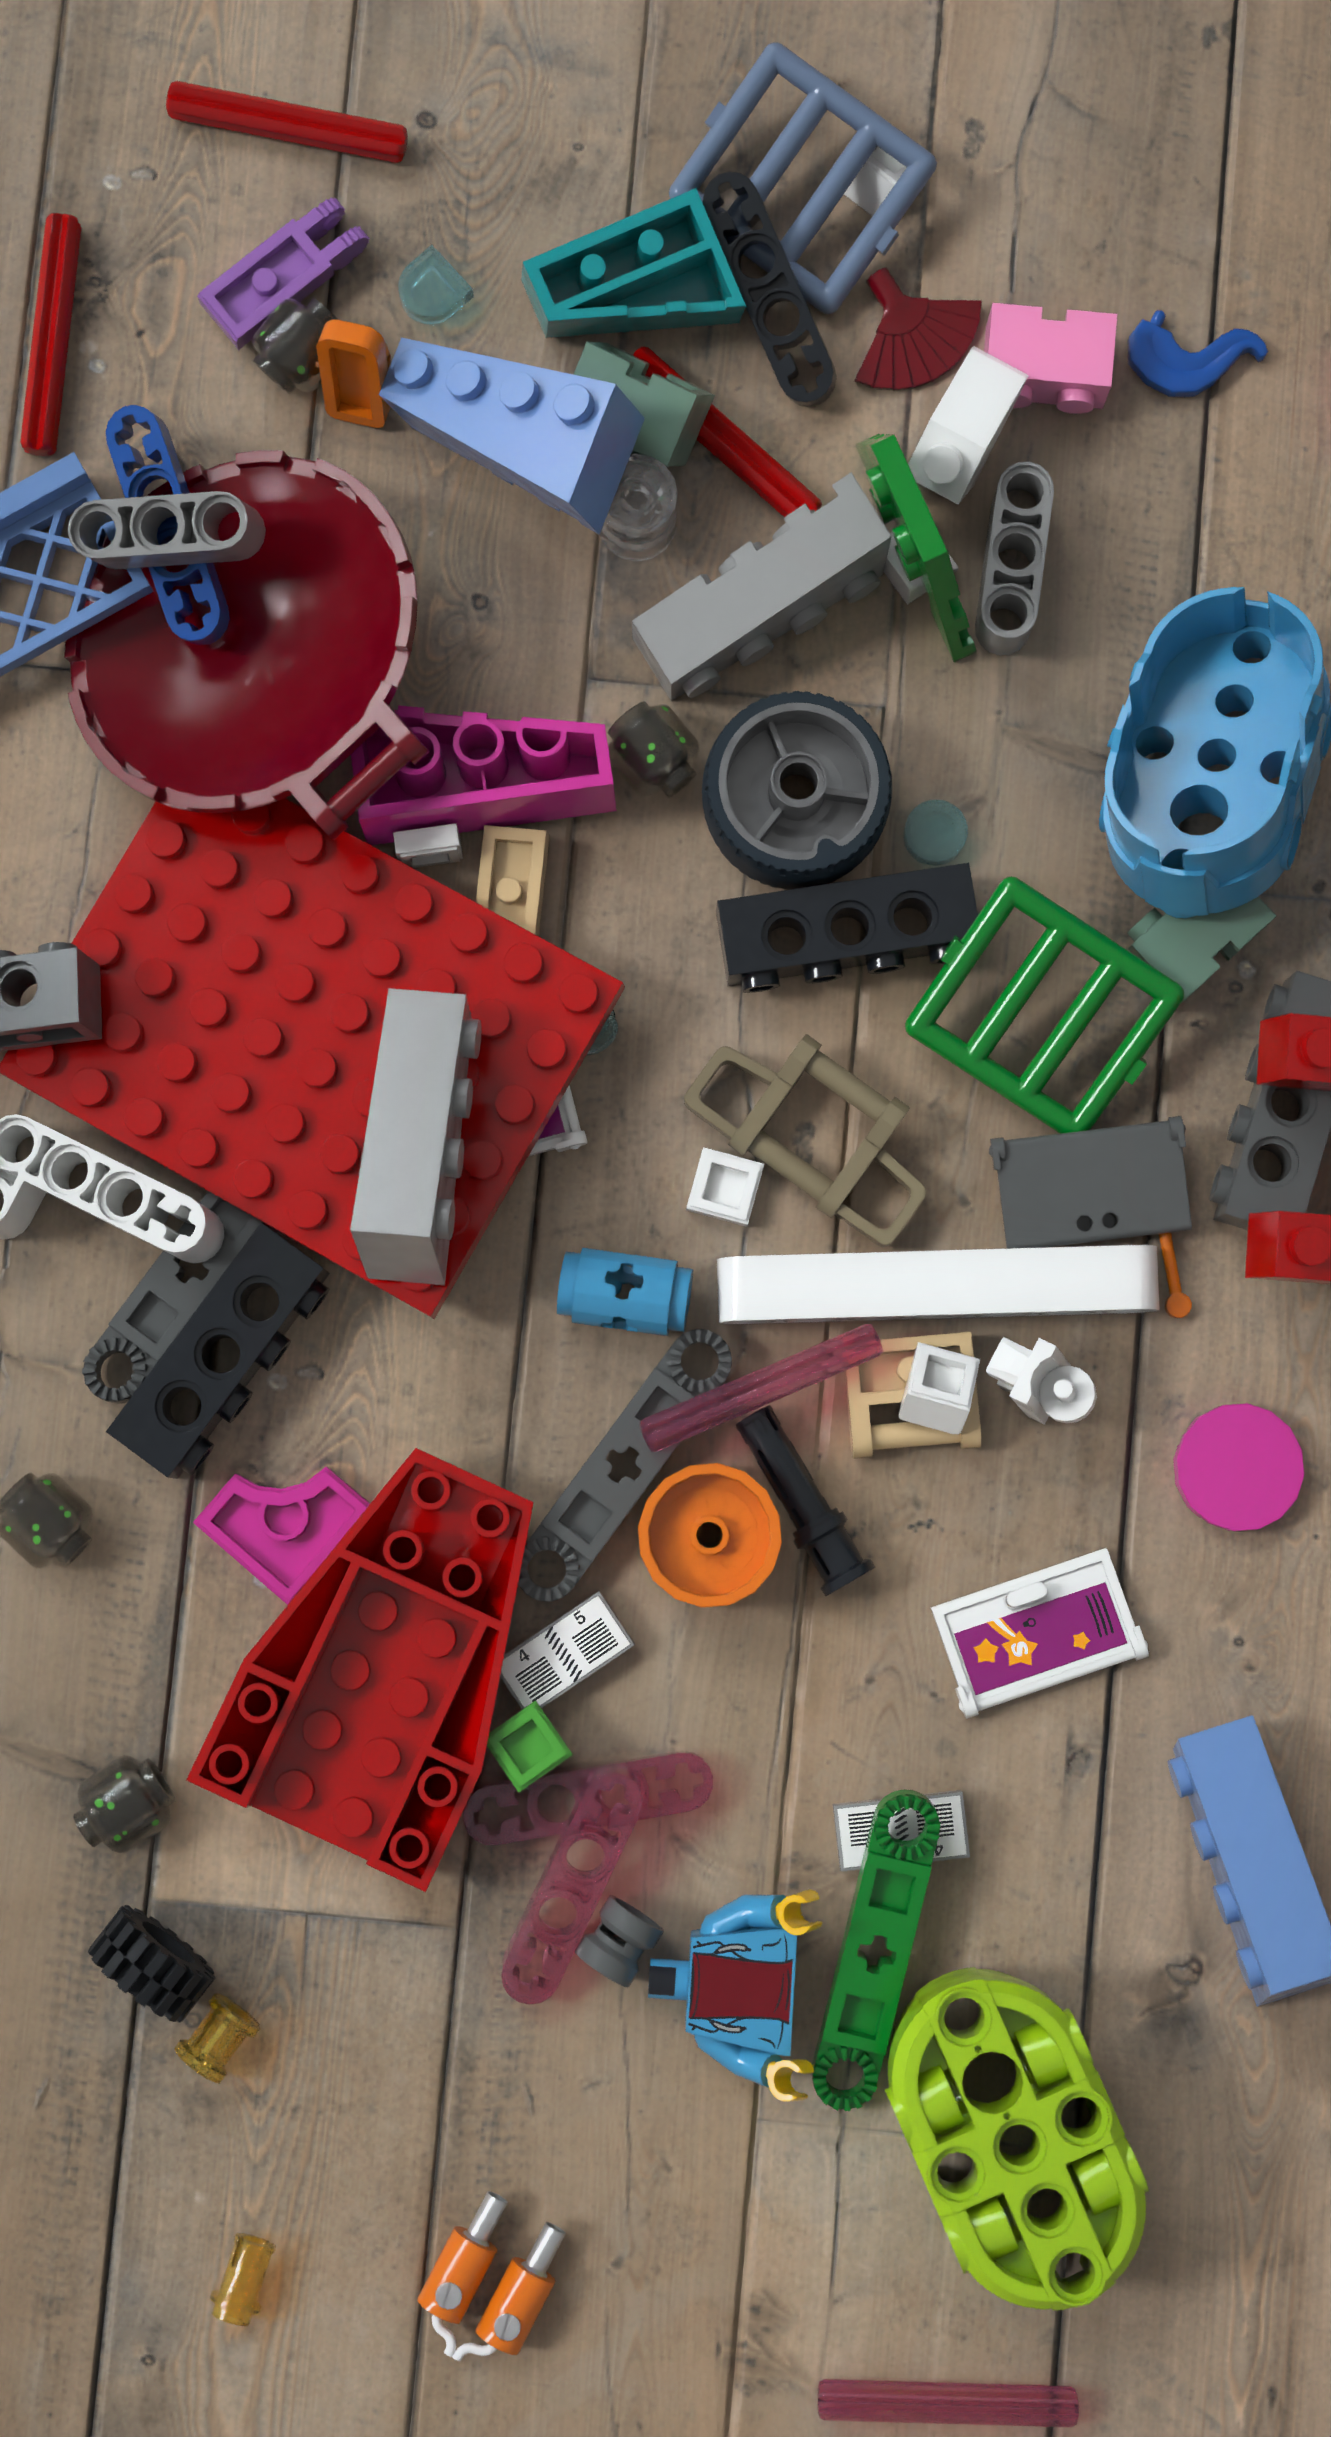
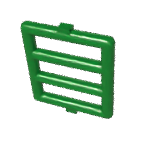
M1010 876L1000 882L963 938L960 939L955 935L941 956V961L945 962L944 966L907 1018L905 1030L909 1036L1058 1133L1085 1131L1092 1129L1125 1081L1133 1085L1146 1067L1147 1062L1142 1057L1182 1003L1184 990L1180 984L1022 880ZM1015 907L1046 927V930L970 1040L966 1043L937 1024L936 1021ZM1067 943H1070L1100 964L1021 1077L989 1058V1055ZM1122 977L1153 999L1072 1112L1043 1093L1042 1089Z

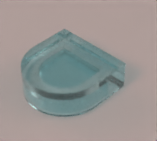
M432 244L404 268L399 278L398 290L403 309L413 320L423 324H438L446 321L474 297L473 288Z

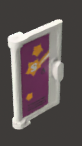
M1107 1548L931 1607L958 1688H955L959 1699V1708L964 1713L966 1719L979 1715L978 1712L1133 1658L1138 1661L1149 1657L1147 1641L1144 1640L1140 1626L1135 1627Z

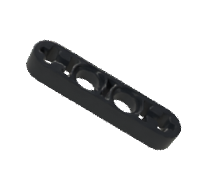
M726 172L719 174L706 187L703 205L746 304L749 316L779 385L788 398L802 406L811 407L819 405L828 399L835 389L837 376L832 359L758 190L751 180L741 173ZM733 188L738 196L748 193V199L741 203V210L749 227H754L761 220L763 228L744 232L729 245L727 237L738 235L739 231L728 212L724 211L717 214V208L724 204L722 193L727 189ZM763 244L773 250L775 257L774 266L764 277L758 279L749 278L741 270V257L750 246ZM778 302H791L799 310L800 319L798 326L789 335H773L767 330L765 323L768 310ZM809 335L813 339V344L801 346L805 358L813 368L823 365L824 372L816 377L818 388L812 392H808L803 385L792 387L791 380L799 375V370L791 353L788 352L781 360H779L777 355L778 350L796 347Z

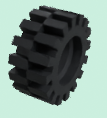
M129 1905L120 1907L88 1950V1953L93 1956L91 1959L94 1964L103 1968L101 1972L108 1979L115 1980L118 1983L117 1987L125 1994L129 1992L143 2007L148 2005L153 2013L160 2017L164 2015L172 2022H182L215 1980L214 1971L206 1965L207 1962L202 1956L193 1952V1947L187 1942L179 1940L175 1932L169 1928L166 1930L152 1916L148 1918L143 1911L137 1908L133 1910Z

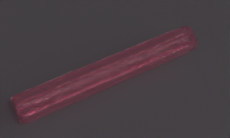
M864 1324L644 1418L640 1422L641 1433L647 1447L651 1451L657 1452L877 1358L883 1353L881 1340L872 1324Z
M824 2379L819 2382L817 2389V2412L819 2418L824 2421L1072 2428L1078 2422L1079 2399L1076 2390L1071 2386Z

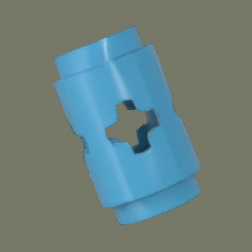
M582 1248L581 1253L566 1251L559 1280L557 1314L572 1316V1323L605 1328L623 1329L668 1336L669 1330L685 1332L691 1298L693 1269L678 1267V1261L589 1248ZM622 1284L634 1286L629 1292L628 1299L616 1297V1294H619L622 1289Z

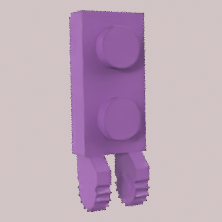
M332 197L328 200L326 199L297 222L294 219L289 221L197 295L200 305L238 350L282 317L285 311L292 309L334 276V270L343 269L367 247L366 245L369 243L368 240L370 238L360 226L350 228L321 251L314 244L313 241L322 238L343 219L342 216L345 214V209L335 197L333 199Z

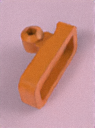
M342 320L327 321L316 346L327 414L341 421L372 428L383 427L391 408L379 396L391 361V355L384 338L378 331L365 325Z

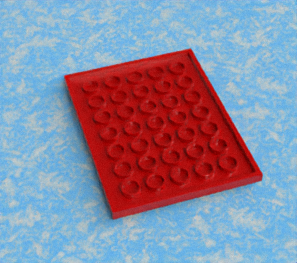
M282 799L262 807L225 813L192 812L155 802L71 943L100 965L102 1039L8 1050L0 1063V1074L435 1319L623 993L625 986L622 981L348 832L343 831L333 840L305 809L287 799ZM389 988L466 994L472 1019L481 1021L479 1055L477 1059L469 1058L467 1079H472L473 1097L470 1116L462 1120L461 1139L464 1141V1160L461 1177L456 1178L454 1195L455 1223L453 1235L449 1242L445 1285L368 1279L350 1231Z

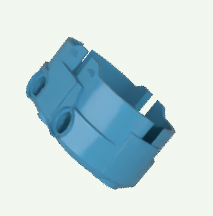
M1229 587L1198 594L1172 609L1155 627L1148 639L1143 654L1134 664L1129 679V696L1125 706L1124 704L1122 705L1116 726L1112 729L1107 747L1111 749L1105 768V793L1100 810L1099 829L1101 832L1106 833L1112 864L1123 882L1136 895L1143 898L1148 904L1163 910L1166 914L1175 918L1203 916L1237 908L1260 896L1277 881L1284 870H1290L1297 852L1302 824H1304L1321 770V761L1325 759L1331 743L1330 684L1323 665V651L1318 633L1312 622L1297 606L1268 591V603L1246 600L1245 587ZM1250 658L1262 659V661L1257 663L1243 662ZM1233 711H1242L1246 713L1239 717L1225 716L1227 713ZM1155 752H1163L1167 754L1165 757L1159 759L1145 758L1149 754ZM1217 764L1229 766L1228 769L1220 772L1206 770ZM1280 777L1278 784L1268 782L1273 778ZM1198 813L1212 814L1224 821L1222 826L1214 832L1205 835H1190L1177 828L1184 819Z

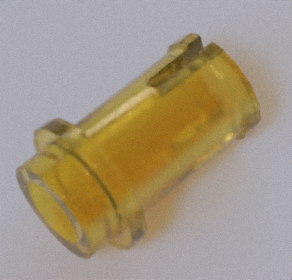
M236 2233L219 2290H213L210 2295V2300L214 2303L211 2314L217 2319L230 2324L249 2326L252 2315L260 2314L262 2307L257 2302L276 2246L273 2243H269L268 2240L254 2235Z

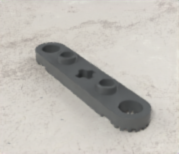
M208 1191L199 1203L219 1216L224 1225L225 1237L222 1247L216 1255L202 1263L209 1270L207 1276L202 1281L196 1277H191L186 1283H183L181 1279L185 1274V1269L179 1265L181 1259L163 1251L109 1322V1327L97 1343L89 1349L90 1352L83 1361L85 1363L82 1374L84 1375L85 1384L95 1396L110 1403H127L261 1223L266 1227L268 1225ZM184 1222L178 1233L190 1237L196 1226ZM116 1353H125L131 1358V1362L134 1365L132 1368L134 1374L132 1373L131 1380H128L125 1386L122 1385L118 1389L108 1388L102 1381L101 1367L109 1356Z
M695 1329L683 1333L674 1341L545 1516L525 1546L518 1584L528 1596L538 1601L549 1602L561 1599L571 1592L721 1388L730 1373L732 1356L728 1344L719 1335L709 1330ZM692 1344H707L717 1353L719 1360L718 1368L711 1377L705 1380H695L688 1377L681 1366V1356L684 1350ZM631 1447L639 1453L635 1464L642 1471L636 1480L625 1476L617 1483L608 1476L613 1467L606 1458L612 1450L623 1454ZM542 1550L557 1552L566 1564V1574L563 1581L552 1588H543L536 1585L529 1575L530 1560L536 1553Z

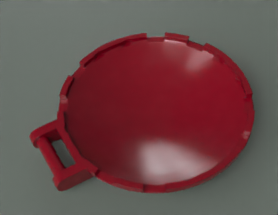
M257 450L236 453L235 461L219 464L209 469H205L199 464L183 472L190 493L213 491L231 493L258 511L263 518L266 529L264 542L259 551L252 557L241 561L214 563L229 609L230 619L227 630L220 639L207 645H197L181 639L172 632L166 621L149 567L141 568L154 592L65 641L64 658L70 662L72 691L68 693V698L75 721L86 743L102 764L130 788L153 801L172 808L192 812L225 813L262 807L293 795L322 830L335 840L349 827L345 821L409 761L416 765L430 752L389 705L404 676L416 631L418 600L416 577L411 555L399 527L381 501L358 479L325 460L317 458L316 461L289 457L282 450ZM169 481L153 490L147 496L172 495V487ZM238 512L230 513L221 520L218 528L220 541L232 538L238 531L240 525ZM108 537L104 541V548L111 544ZM97 563L90 589L110 594L133 580L127 569L106 568ZM189 564L165 567L169 572L176 573L186 569ZM201 578L193 584H202L203 579ZM190 585L174 586L173 591L180 589L189 594L193 606V613L185 617V623H190L202 629L204 627L203 616L210 613L211 608L196 601ZM86 600L84 608L94 602ZM381 727L392 742L332 798L327 800L316 786Z

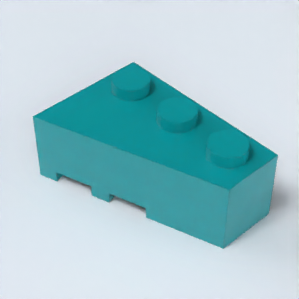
M696 188L523 261L521 281L546 338L740 323L746 308V304Z

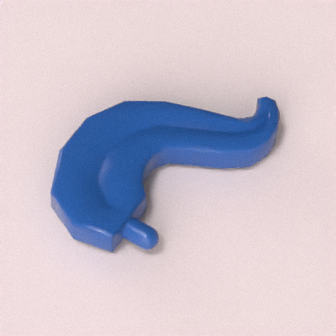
M1157 310L1150 322L1142 319L1128 338V365L1145 385L1169 397H1195L1212 387L1241 355L1249 353L1256 358L1257 362L1264 360L1268 353L1265 342L1256 333L1237 328L1221 335L1200 352L1189 353L1176 343L1172 332L1161 327L1165 320V313L1162 310Z

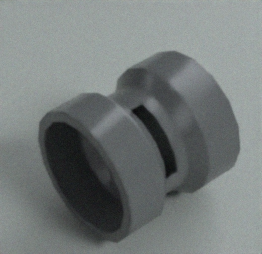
M610 1895L599 1911L601 1922L594 1932L585 1934L574 1951L579 1958L596 1971L617 1984L629 1988L639 1972V1958L645 1950L653 1949L656 1946L664 1930L641 1911L625 1901Z

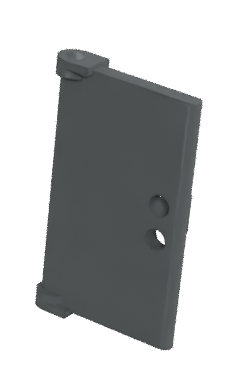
M1182 1116L1168 1117V1121L1004 1140L1003 1137L990 1139L989 1154L992 1157L993 1170H997L1006 1248H1044L1192 1230L1182 1149L1186 1147V1127L1183 1124Z

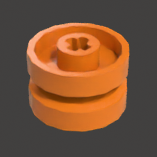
M720 1463L689 1465L666 1477L646 1500L638 1525L640 1556L653 1581L674 1599L701 1608L731 1605L756 1592L774 1570L782 1544L779 1513L767 1490L746 1472ZM706 1522L718 1525L722 1531V1539L718 1540L719 1544L713 1548H706L697 1540V1530Z

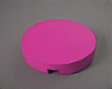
M1248 1403L1221 1405L1196 1417L1182 1435L1173 1459L1175 1485L1186 1506L1207 1523L1228 1531L1256 1530L1280 1519L1297 1500L1304 1478L1302 1449L1291 1428L1272 1411Z

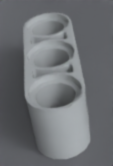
M1032 462L1015 463L1001 474L990 509L975 619V635L984 649L999 656L1011 655L1019 651L1027 643L1038 615L1054 487L1049 473L1042 466ZM1018 489L1028 491L1036 499L1037 506L1030 509L1018 508L1009 501L1007 493ZM1006 549L1021 551L1027 557L1029 566L1018 570L1008 568L1001 562L999 553ZM998 609L1011 610L1019 617L1021 627L1008 631L1000 629L993 623L990 614Z
M221 491L93 500L83 503L75 509L68 524L69 540L75 550L102 566L112 569L241 561L252 557L259 551L264 542L266 532L263 518L257 510L231 493ZM238 512L240 517L238 531L232 538L220 541L218 528L221 520L230 513ZM175 516L178 523L176 535L167 544L159 545L157 531L160 524L167 518ZM114 521L116 532L112 543L106 548L98 549L96 537L100 527L106 522Z

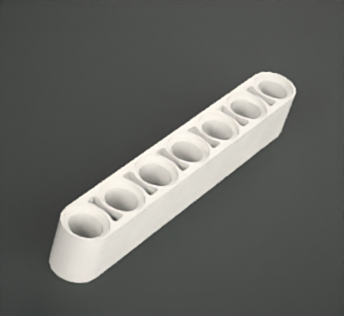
M1153 1245L763 1255L717 1259L720 1324L1120 1314L1160 1311L1157 1246Z

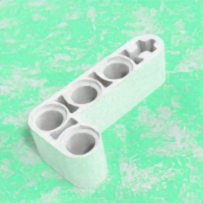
M15 1114L0 1119V1193H3L4 1197L3 1207L0 1211V1239H11L22 1234L30 1225L45 1194L48 1193L186 1262H205L214 1257L222 1247L225 1237L224 1225L219 1216L191 1197L28 1117ZM33 1136L34 1146L32 1152L26 1159L17 1162L15 1153L18 1145L22 1140ZM87 1162L88 1174L85 1181L77 1188L70 1189L69 1177L72 1170L79 1164ZM135 1189H141L143 1194L141 1206L130 1216H124L122 1209L124 1199ZM171 1214L188 1224L195 1225L193 1234L190 1237L182 1235L164 1225L168 1215Z

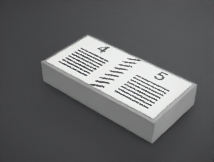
M598 1591L506 1653L500 1677L522 1710L535 1700L543 1708L633 1647L635 1643L601 1592Z
M955 1790L923 1794L934 1805L940 1821V1837L937 1841L933 1861L970 1857L963 1792ZM882 1799L833 1804L839 1867L841 1871L860 1869L874 1811ZM902 1808L901 1811H896L895 1815L890 1817L888 1832L894 1838L901 1841H909L916 1838L924 1828V1816L918 1810L915 1811L912 1808Z

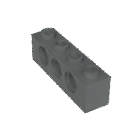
M66 942L42 944L38 947V952L16 955L11 951L0 950V1051L102 1039L101 975L98 963L78 949L76 945ZM37 984V990L33 999L29 1003L20 1006L24 991L28 987Z
M1296 971L1284 981L1283 986L1277 984L1273 986L1264 1009L1263 1020L1289 1013L1331 1017V981ZM1259 1044L1255 1046L1251 1054L1245 1075L1246 1081L1254 1083L1247 1106L1241 1104L1237 1106L1228 1131L1227 1140L1236 1143L1229 1166L1222 1164L1219 1166L1209 1196L1210 1201L1218 1203L1213 1220L1248 1230L1249 1213L1270 1211L1306 1213L1331 1129V1091L1256 1085ZM1284 1090L1296 1098L1299 1105V1114L1295 1121L1283 1120L1275 1114L1271 1105L1274 1091ZM1257 1150H1267L1278 1157L1281 1163V1175L1276 1182L1266 1181L1255 1172L1253 1159Z

